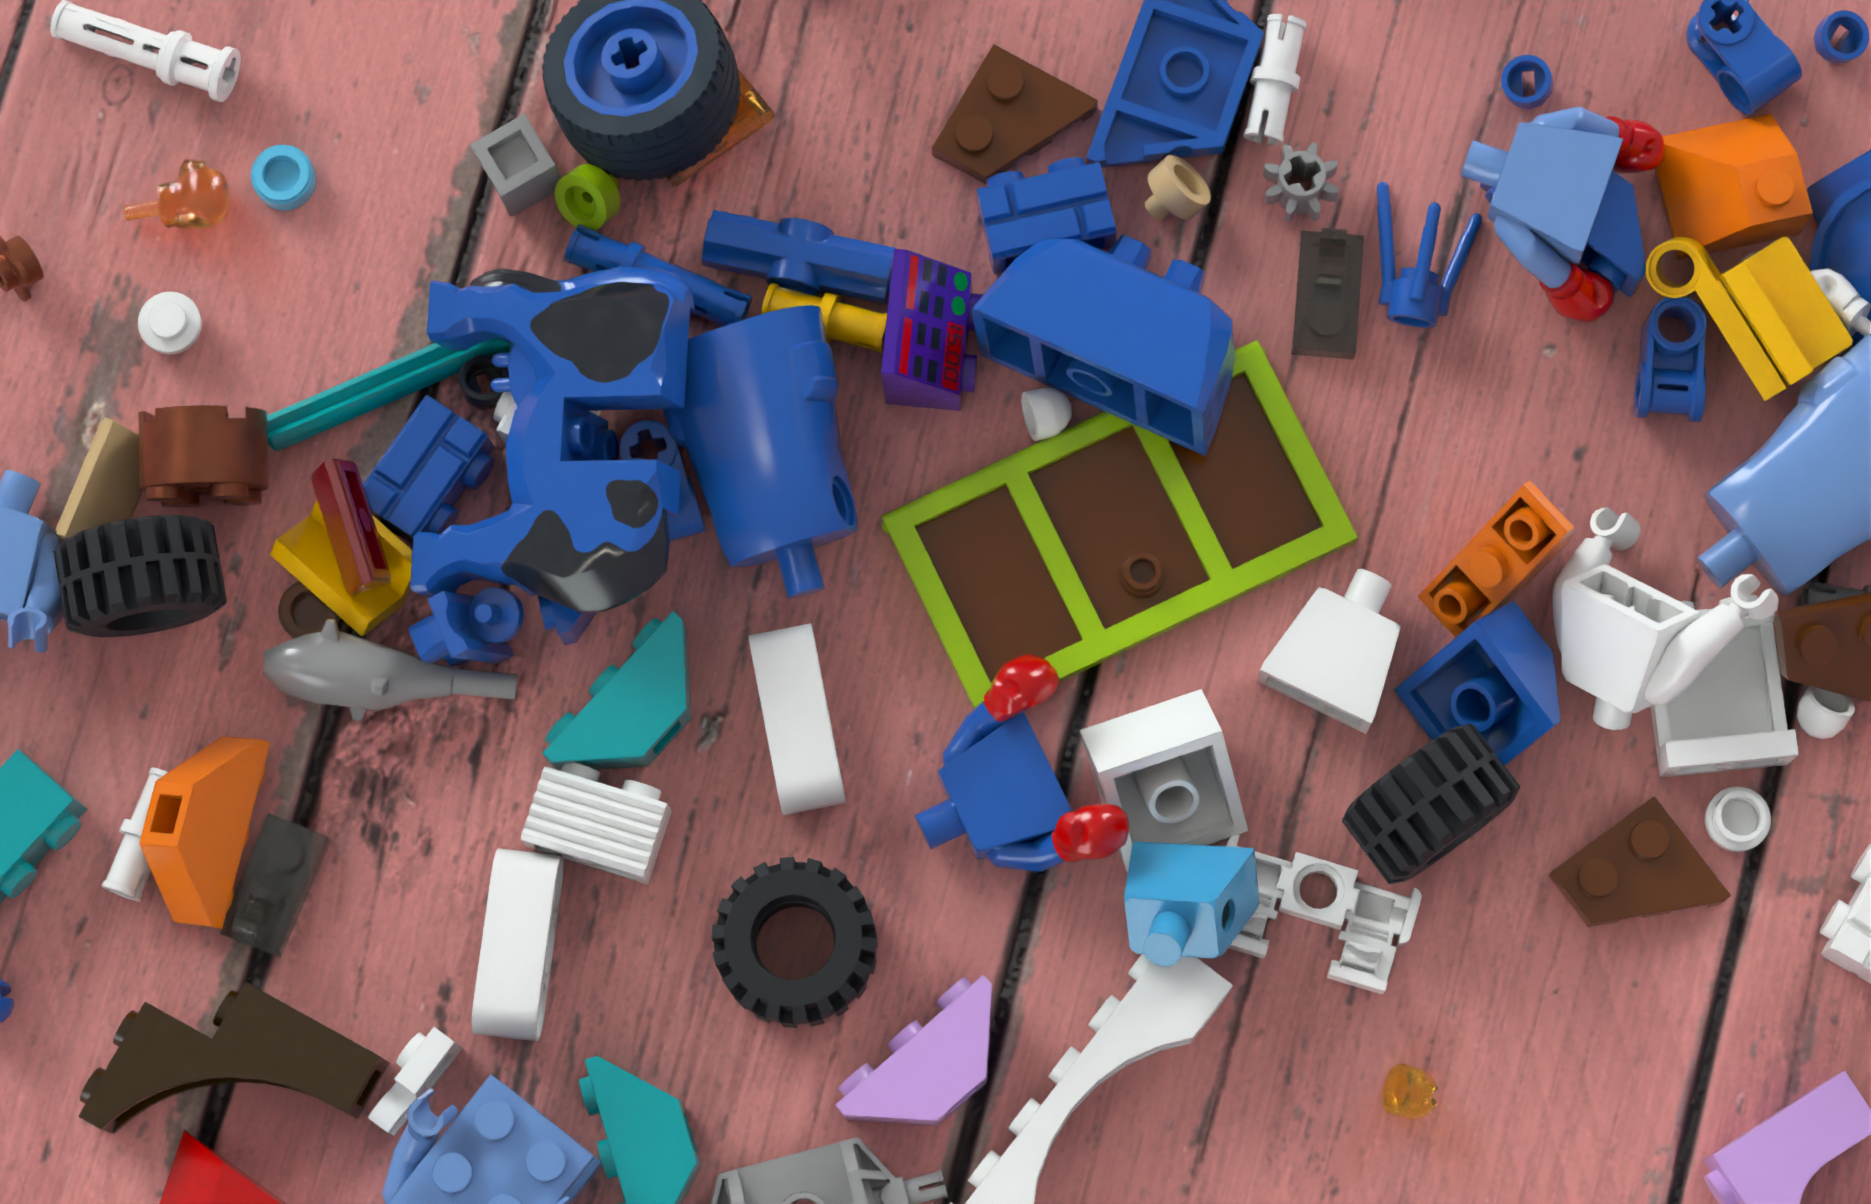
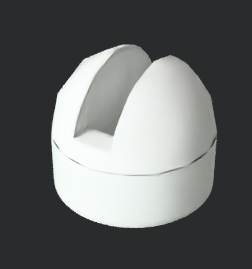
M1038 388L1022 393L1023 417L1029 435L1034 441L1054 437L1066 428L1072 416V407L1064 393L1055 388Z
M1808 686L1799 701L1797 719L1801 729L1808 735L1819 739L1831 738L1845 728L1855 711V706L1849 696Z

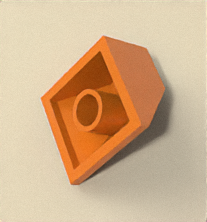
M1772 114L1662 136L1665 145V156L1661 164L1654 170L1672 238L1683 236L1695 239L1704 246L1709 254L1782 237L1799 235L1813 212L1797 152ZM1675 250L1677 260L1690 257L1684 251Z

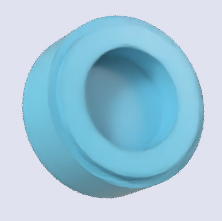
M275 145L260 153L254 161L251 169V182L263 203L273 209L286 211L296 209L310 199L316 186V173L309 158L300 149L290 145Z

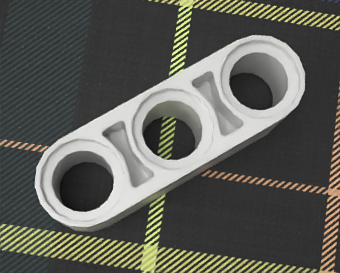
M812 624L748 635L782 814L787 815L846 803Z
M501 848L496 850L491 871L473 1000V1034L538 1041L541 1036L563 882L564 862L562 855Z

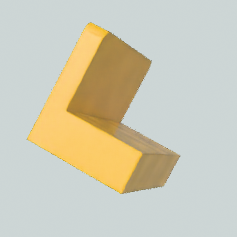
M1788 237L1776 240L1720 275L1787 384L1792 385L1813 372L1814 368L1852 345L1853 340Z
M316 499L310 515L278 537L270 555L363 637L404 605L411 590L413 550L373 516L392 579H390L391 583L355 596L348 595L318 500Z

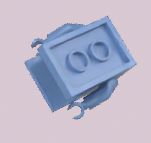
M490 1075L458 1116L457 1107L453 1104L443 1111L439 1117L434 1115L429 1107L430 1097L435 1093L433 1089L427 1090L409 1105L407 1111L409 1123L393 1150L382 1196L385 1204H573L602 1167L601 1160L503 1082ZM451 1123V1125L447 1128V1130L437 1141L439 1137V1132Z

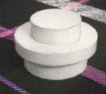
M163 292L153 296L144 304L138 317V329L144 342L154 351L168 355L178 354L189 349L196 342L202 329V318L199 309L189 297L178 292Z
M1730 787L1720 791L1711 799L1705 811V827L1710 838L1721 848L1733 852L1748 851L1759 845L1767 836L1771 825L1770 810L1765 800L1755 791L1745 787Z

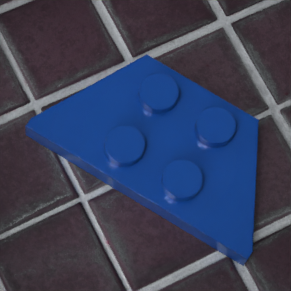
M1144 0L1086 156V164L1100 162L1101 168L1162 161L1168 155L1189 158L1222 154L1261 48L1264 32L1243 12L1235 11L1228 4L1227 0Z

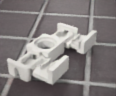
M1240 835L1231 836L1226 847H1239L1237 843ZM1255 851L1260 904L1228 948L1264 959L1269 940L1262 939L1268 918L1276 920L1278 911L1338 930L1341 929L1343 921L1348 922L1346 930H1340L1338 936L1339 940L1345 941L1340 962L1331 961L1326 978L1383 995L1387 987V980L1396 948L1404 946L1411 937L1421 902V892L1414 887L1409 898L1355 881L1358 870L1298 852L1295 853L1293 861L1289 862ZM1310 874H1324L1334 882L1337 890L1336 899L1328 907L1322 909L1312 908L1301 899L1299 892L1300 883ZM1276 901L1280 902L1278 911L1274 910ZM1393 936L1398 937L1396 947L1391 946Z

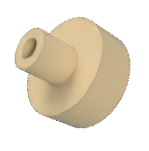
M1166 156L1148 173V183L1153 195L1145 201V208L1153 218L1159 221L1163 220L1170 212L1181 219L1190 220L1211 200L1210 191L1204 179L1188 162L1178 156Z

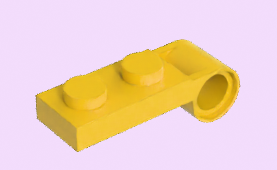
M1683 236L1671 238L1658 245L1650 253L1646 262V277L1651 287L1657 293L1670 298L1683 297L1696 291L1763 400L1766 401L1785 390L1789 384L1784 380L1722 281L1720 271L1704 246L1695 239ZM1681 250L1692 258L1694 275L1688 283L1676 284L1665 277L1662 270V260L1668 251Z

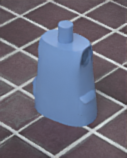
M1867 334L1843 357L1838 356L1832 359L1812 380L1806 381L1799 393L1798 404L1786 416L1768 441L1749 459L1704 494L1710 509L1728 533L1697 557L1698 564L1717 587L1722 588L1753 564L1768 583L1782 596L1789 595L1821 572L1835 559L1871 540V334Z

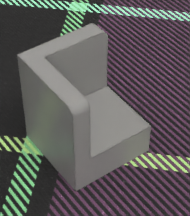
M525 113L470 144L510 216L520 213L555 193L556 184L561 177L554 161Z

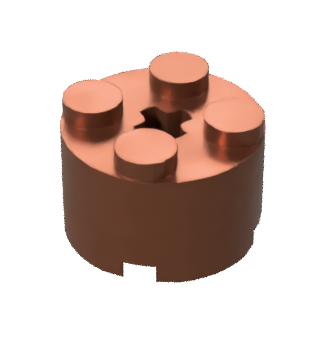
M192 405L155 408V416L146 411L138 413L140 491L146 492L147 501H159L163 507L200 506V495L209 494V498L224 499V504L255 505L262 503V491L269 488L267 411L245 407V418H229L227 406Z

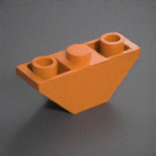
M1529 480L1517 490L1418 595V598L1456 638L1476 620L1501 608L1534 579L1567 545L1575 527Z
M221 736L155 781L139 844L174 922L205 928H223L226 913L233 901V886L241 854L249 838V823L258 788L265 776V761L270 742L255 738Z

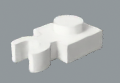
M435 1027L431 1029L427 1036L420 1032L417 1033L408 1042L396 1061V1064L402 1068L394 1078L396 1083L381 1098L368 1118L387 1133L395 1136L408 1120L407 1111L409 1105L427 1090L433 1089L463 1048Z

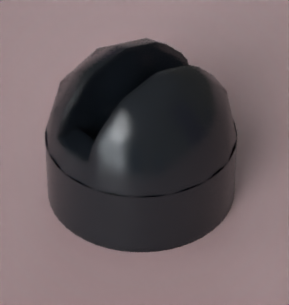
M484 354L470 358L462 366L459 374L460 389L463 397L471 406L480 410L495 408L503 392H495L491 389L492 393L482 394L476 376L486 373L489 385L495 378L509 377L508 367H496L492 363L493 355Z

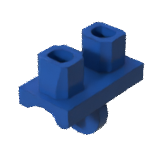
M490 587L481 590L475 596L442 591L428 599L433 615L409 627V633L423 662L434 663L444 658L449 666L456 667L471 660L499 664L514 656L511 646L505 642L518 634L523 625L524 611L517 595L508 589Z

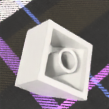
M1202 689L1080 730L1093 779L1102 804L1119 806L1128 815L1130 828L1127 841L1119 849L1127 872L1134 841L1209 845L1248 831L1224 736Z

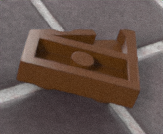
M993 44L932 146V155L987 184L986 181L990 177L1011 169L1012 164L1022 156L1033 155L1052 142L1053 136L1076 121L1082 119L1084 122L1093 116L1098 106V100Z
M1871 592L1779 610L1773 613L1780 673L1787 680L1871 702Z
M1655 796L1549 874L1550 878L1588 927L1619 922L1622 919L1640 916L1644 918L1668 914L1671 911L1706 905L1708 907L1716 906L1731 896Z

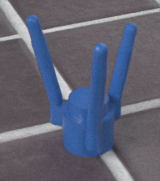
M1380 182L1377 185V214L1382 285L1378 303L1388 306L1386 318L1392 322L1419 328L1435 327L1438 315L1447 316L1452 291L1476 239V234L1482 223V216L1478 213L1471 215L1439 286L1437 285L1439 275L1430 271L1441 207L1436 202L1431 203L1428 207L1426 222L1423 228L1416 268H1402L1400 278L1396 279L1389 185L1386 182Z

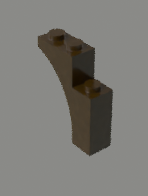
M245 982L239 993L234 990L230 991L220 1004L213 1020V1024L219 1028L213 1038L147 1002H144L139 1012L130 1011L116 1031L113 1044L118 1046V1049L107 1068H97L82 1090L80 1101L85 1106L78 1117L101 1130L115 1134L137 1115L174 1095L217 1084L254 1083L288 1088L313 1096L358 1119L390 1062Z

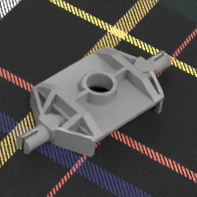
M859 1137L720 1173L717 1177L711 1204H794L800 1200H810L816 1204H919L942 1197L946 1198L948 1194L945 1184L920 1191V1188L944 1182L941 1169L937 1172L903 1180L902 1176L895 1178Z

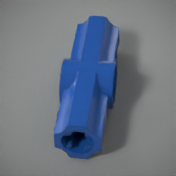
M713 210L704 236L701 261L703 266L763 278L769 285L774 283L780 287L814 296L819 295L820 291H825L850 298L868 300L873 303L886 304L890 292L894 249L897 248L834 235L830 228L806 219L783 218L779 223L746 215Z

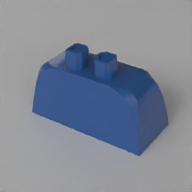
M1121 235L1108 253L1077 239L1047 238L1034 244L1016 258L971 310L980 356L1203 456L1207 455L1230 389L1235 363L1232 319L1209 297L1201 294L1204 284V274L1201 268L1181 259L1173 260L1165 277H1161L1146 270L1152 259L1151 249L1144 243L1126 235Z

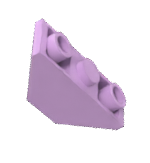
M984 975L973 984L966 977L960 979L937 1000L936 1003L942 1011L924 1027L917 1020L913 1021L888 1043L887 1046L893 1054L878 1068L873 1070L866 1063L850 1075L838 1088L844 1097L835 1104L844 1118L855 1121L939 1126L987 1083L993 994L990 981Z

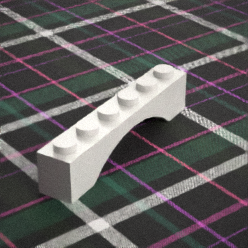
M1142 954L1128 973L1130 977L1136 980V983L1123 1000L1119 1001L1111 995L1088 1024L1091 1029L1097 1032L1082 1053L1071 1046L1049 1074L1048 1078L1057 1085L1045 1101L1040 1105L1031 1098L1013 1120L1008 1129L1017 1137L1001 1157L991 1150L970 1176L968 1182L977 1189L965 1204H1034L1038 1179L1051 1145L1074 1110L1096 1087L1124 1067L1159 1051L1191 1044L1230 994L1233 985L1196 957H1181L1176 964L1162 967L1153 964L1146 958L1145 954Z

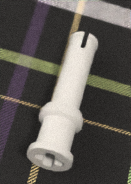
M62 0L58 4L52 17L50 27L52 37L65 39L102 52L108 56L117 57L155 70L157 77L165 84L175 86L181 82L208 91L209 97L212 100L224 102L231 94L237 81L241 56L236 48L228 46L223 50H219L193 41L191 34L182 30L172 31L165 35L119 18L74 5L67 0ZM98 29L134 41V44L129 45L97 34L95 31ZM158 49L159 53H154V50ZM199 63L208 66V69L204 70L193 66V64Z

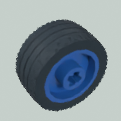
M580 0L576 6H572L569 12L561 18V22L557 23L555 31L549 37L550 41L546 44V53L543 55L542 76L550 108L563 133L573 148L589 164L601 168L608 175L611 174L616 178L622 177L625 180L635 179L636 181L646 179L649 181L654 178L662 179L665 176H673L677 172L687 170L686 168L690 166H695L698 161L704 160L706 155L712 153L718 144H721L723 137L727 136L730 126L734 123V117L737 116V107L740 104L739 97L741 96L737 63L718 20L703 1Z

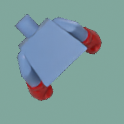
M1576 106L1538 115L1531 123H1519L1509 152L1473 140L1461 176L1496 188L1487 217L1494 222L1496 235L1522 267L1539 280V285L1545 291L1547 298L1557 313L1563 317L1587 323L1603 316L1609 310L1614 300V290L1608 280L1596 273L1577 267L1581 261L1612 170L1625 174L1653 170L1664 159L1665 145L1660 132L1644 121L1622 120L1614 116L1603 117L1588 109Z

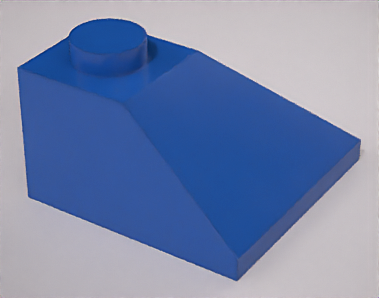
M1515 601L1476 620L1394 689L1431 740L1454 727L1473 724L1504 766L1561 722L1553 651Z

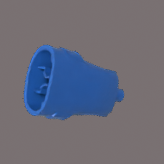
M813 305L795 306L764 313L689 338L684 409H662L668 425V434L675 442L687 450L710 509L722 551L731 567H747L778 560L788 598L802 597L825 589L814 548L849 536L857 530L855 500L841 449L835 400L839 383L836 381L833 352L831 346L826 342L821 308Z

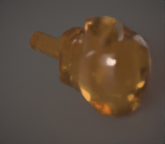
M187 159L181 164L176 181L159 184L158 200L124 205L123 213L127 221L160 215L161 222L167 228L207 229L218 226L225 219L230 207L228 181L223 173L207 168L205 160Z

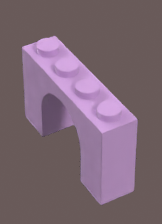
M1843 1071L1705 1158L1703 1161L1710 1170V1173L1704 1176V1180L1719 1204H1800L1806 1185L1823 1165L1871 1135V1109L1846 1071Z

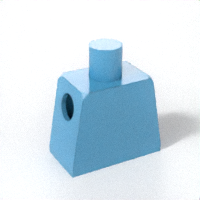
M1134 841L1124 893L1130 949L1136 954H1145L1150 962L1162 967L1176 964L1181 957L1213 959L1222 956L1260 904L1254 848Z

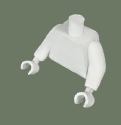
M1600 508L1592 514L1590 520L1591 529L1596 536L1593 539H1584L1555 580L1552 593L1553 620L1557 645L1562 653V674L1566 681L1596 696L1593 720L1597 725L1606 729L1622 730L1630 726L1632 713H1637L1652 705H1665L1682 694L1715 656L1744 628L1742 622L1744 617L1747 616L1753 620L1768 618L1777 609L1779 598L1770 588L1762 592L1756 601L1747 602L1750 594L1757 590L1761 582L1755 575L1745 574L1736 578L1731 586L1732 603L1728 606L1721 603L1699 618V611L1609 566L1612 559L1610 547L1617 551L1630 548L1638 540L1641 528L1638 521L1628 512L1618 516L1610 508Z

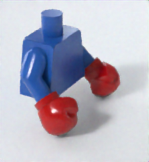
M1026 654L1006 662L995 676L991 688L985 693L984 701L965 717L942 753L943 767L938 771V777L948 799L914 815L930 849L965 834L977 860L988 858L996 867L1042 872L1063 862L1075 863L1083 859L1107 858L1126 844L1130 825L1128 815L1119 806L1100 803L1083 806L1076 811H1072L1025 713H1021L1043 703L1056 692L1059 677L1057 670L1048 660L1036 655Z

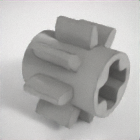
M1312 142L1307 151L1295 152L1286 143L1282 146V163L1280 166L1273 163H1265L1263 177L1277 184L1265 192L1264 202L1266 205L1279 202L1281 207L1285 209V222L1289 223L1295 214L1308 213L1313 221H1317L1321 212L1320 200L1323 199L1328 202H1336L1339 188L1334 184L1325 182V180L1330 179L1336 173L1338 163L1336 160L1323 163L1321 158L1316 155L1317 143ZM1297 174L1302 182L1312 179L1311 190L1304 191L1299 183L1289 186L1291 175Z

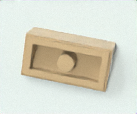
M105 417L104 420H101L55 529L56 534L63 541L95 526L131 519L142 493L139 483V435L112 419Z

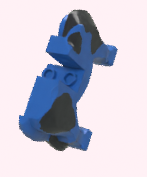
M616 267L587 273L567 280L555 281L529 272L500 268L483 273L473 279L470 286L459 288L447 282L433 280L430 282L427 335L431 341L450 351H466L472 346L489 339H499L511 343L510 353H497L492 357V363L496 367H508L509 377L495 378L491 381L490 386L495 392H511L517 405L506 442L507 475L512 505L506 512L471 525H450L441 534L431 532H417L414 534L410 587L413 592L430 598L442 591L455 593L461 585L472 580H483L502 585H517L532 596L539 595L580 613L605 612L623 605L647 591L667 572L670 546L667 512L674 516L679 515L681 472L657 459L617 460L619 446L614 430L608 429L609 421L590 411L684 409L690 308L694 310V296L691 287L678 274L660 268Z

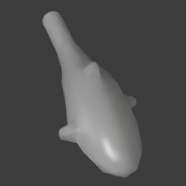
M327 619L321 632L305 634L264 651L263 675L278 690L317 704L350 707L352 720L356 721L362 720L366 710L376 712L412 700L451 696V694L515 700L517 674L456 669L452 666L426 663L419 657L405 651L341 632L334 619Z

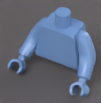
M5 470L0 481V620L8 622L9 648L14 649L15 645L21 640L32 639L35 640V651L45 653L48 648V635L64 617L53 553L55 547L62 543V541L45 521L28 515L41 485L40 482L21 473Z

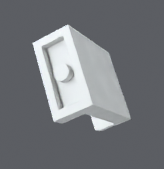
M1750 595L1747 602L1756 601L1758 596ZM1732 597L1720 600L1719 604L1722 603L1728 606L1733 602ZM1679 601V602H1681V603H1683V604H1685V605H1687V606H1689V607L1695 609V607H1694V602H1691V601ZM1712 609L1697 610L1700 612L1699 618ZM1773 614L1762 620L1744 617L1742 619L1744 628L1715 656L1682 694L1665 705L1650 706L1660 778L1788 765L1799 755L1795 729H1787L1773 627Z

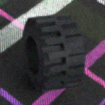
M156 515L110 522L83 530L57 545L53 551L66 629L75 633L92 637H122L164 631L204 619L219 610L227 602L214 525L207 520L184 515Z
M1473 724L1457 726L1417 750L1372 784L1350 804L1342 819V823L1388 884L1405 882L1440 860L1503 812L1514 801L1520 785Z
M794 857L780 858V864L768 867L767 863L764 862L753 867L755 871L753 875L745 880L741 876L731 885L733 892L727 900L722 898L717 908L719 914L717 924L712 926L711 939L714 942L715 950L713 957L723 982L735 1000L744 1009L747 1008L757 1018L768 1023L774 1021L781 1023L783 1027L797 1028V1024L809 1023L812 1027L824 1024L823 1019L834 1014L839 1017L849 1009L848 1004L855 997L859 999L867 989L866 982L870 974H874L877 962V932L871 910H869L864 896L857 886L854 887L847 880L845 874L835 867L833 870L823 867L822 862L808 858L807 863L796 862ZM791 907H806L819 912L830 924L834 936L833 952L825 966L817 973L799 980L781 979L770 973L762 964L757 951V938L765 922L775 913Z

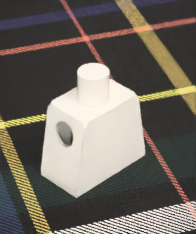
M1357 569L1344 597L1319 587L1265 659L1257 681L1367 734L1377 712L1401 628L1396 622L1379 615L1392 587L1391 583L1373 572Z

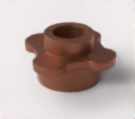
M17 235L5 242L0 236V287L5 292L14 288L17 296L25 302L31 299L28 287L44 277L41 265L23 238Z

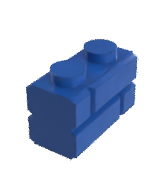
M1066 158L1050 164L1046 174L1024 178L1023 173L1020 171L1003 172L990 177L986 181L987 187L976 189L978 211L994 274L1004 272L1021 254L1034 244L1047 238L1077 239L1100 250L1112 248L1116 243L1117 232L1100 162L1085 165L1083 158Z
M426 395L363 483L372 515L384 526L393 530L411 544H413V537L417 532L441 534L450 525H454L459 511L453 506L467 486L472 490L479 488L493 468L495 459L490 454L495 447L489 436L461 416H457L453 411L432 397Z

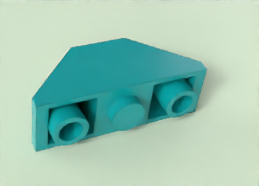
M674 611L663 622L658 618L651 620L635 637L631 646L636 651L622 667L618 669L615 665H611L594 681L588 691L593 698L577 716L568 712L550 729L545 737V741L549 746L542 754L552 767L560 771L563 765L569 763H578L595 770L649 767L691 721L688 632L683 619Z
M599 1056L585 1059L589 1076L580 1078L579 1085L589 1116L601 1115L607 1139L597 1141V1148L607 1179L617 1176L619 1178L625 1202L619 1204H682L702 1168L684 1105L679 1099Z

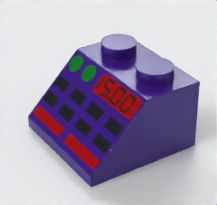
M894 249L881 369L885 404L961 411L962 392L974 393L977 355L966 354L968 331H975L971 310L983 294L972 293L971 272L909 250Z

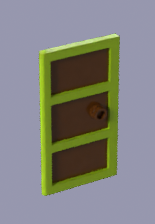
M1257 340L1234 350L1235 363L1230 389L1206 456L1104 411L1061 431L1054 437L1035 443L881 516L882 529L885 533L889 534L973 709L984 701V695L991 688L998 671L1010 660L1026 654L1046 659L1057 670L1060 683L1357 542L1358 536L1266 357L1264 347Z

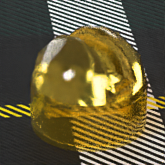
M1403 1063L1397 1064L1389 1071L1382 1089L1383 1107L1388 1114L1406 1119H1420L1428 1115L1436 1107L1437 1101L1431 1097L1432 1092L1438 1090V1085L1432 1075L1425 1070Z

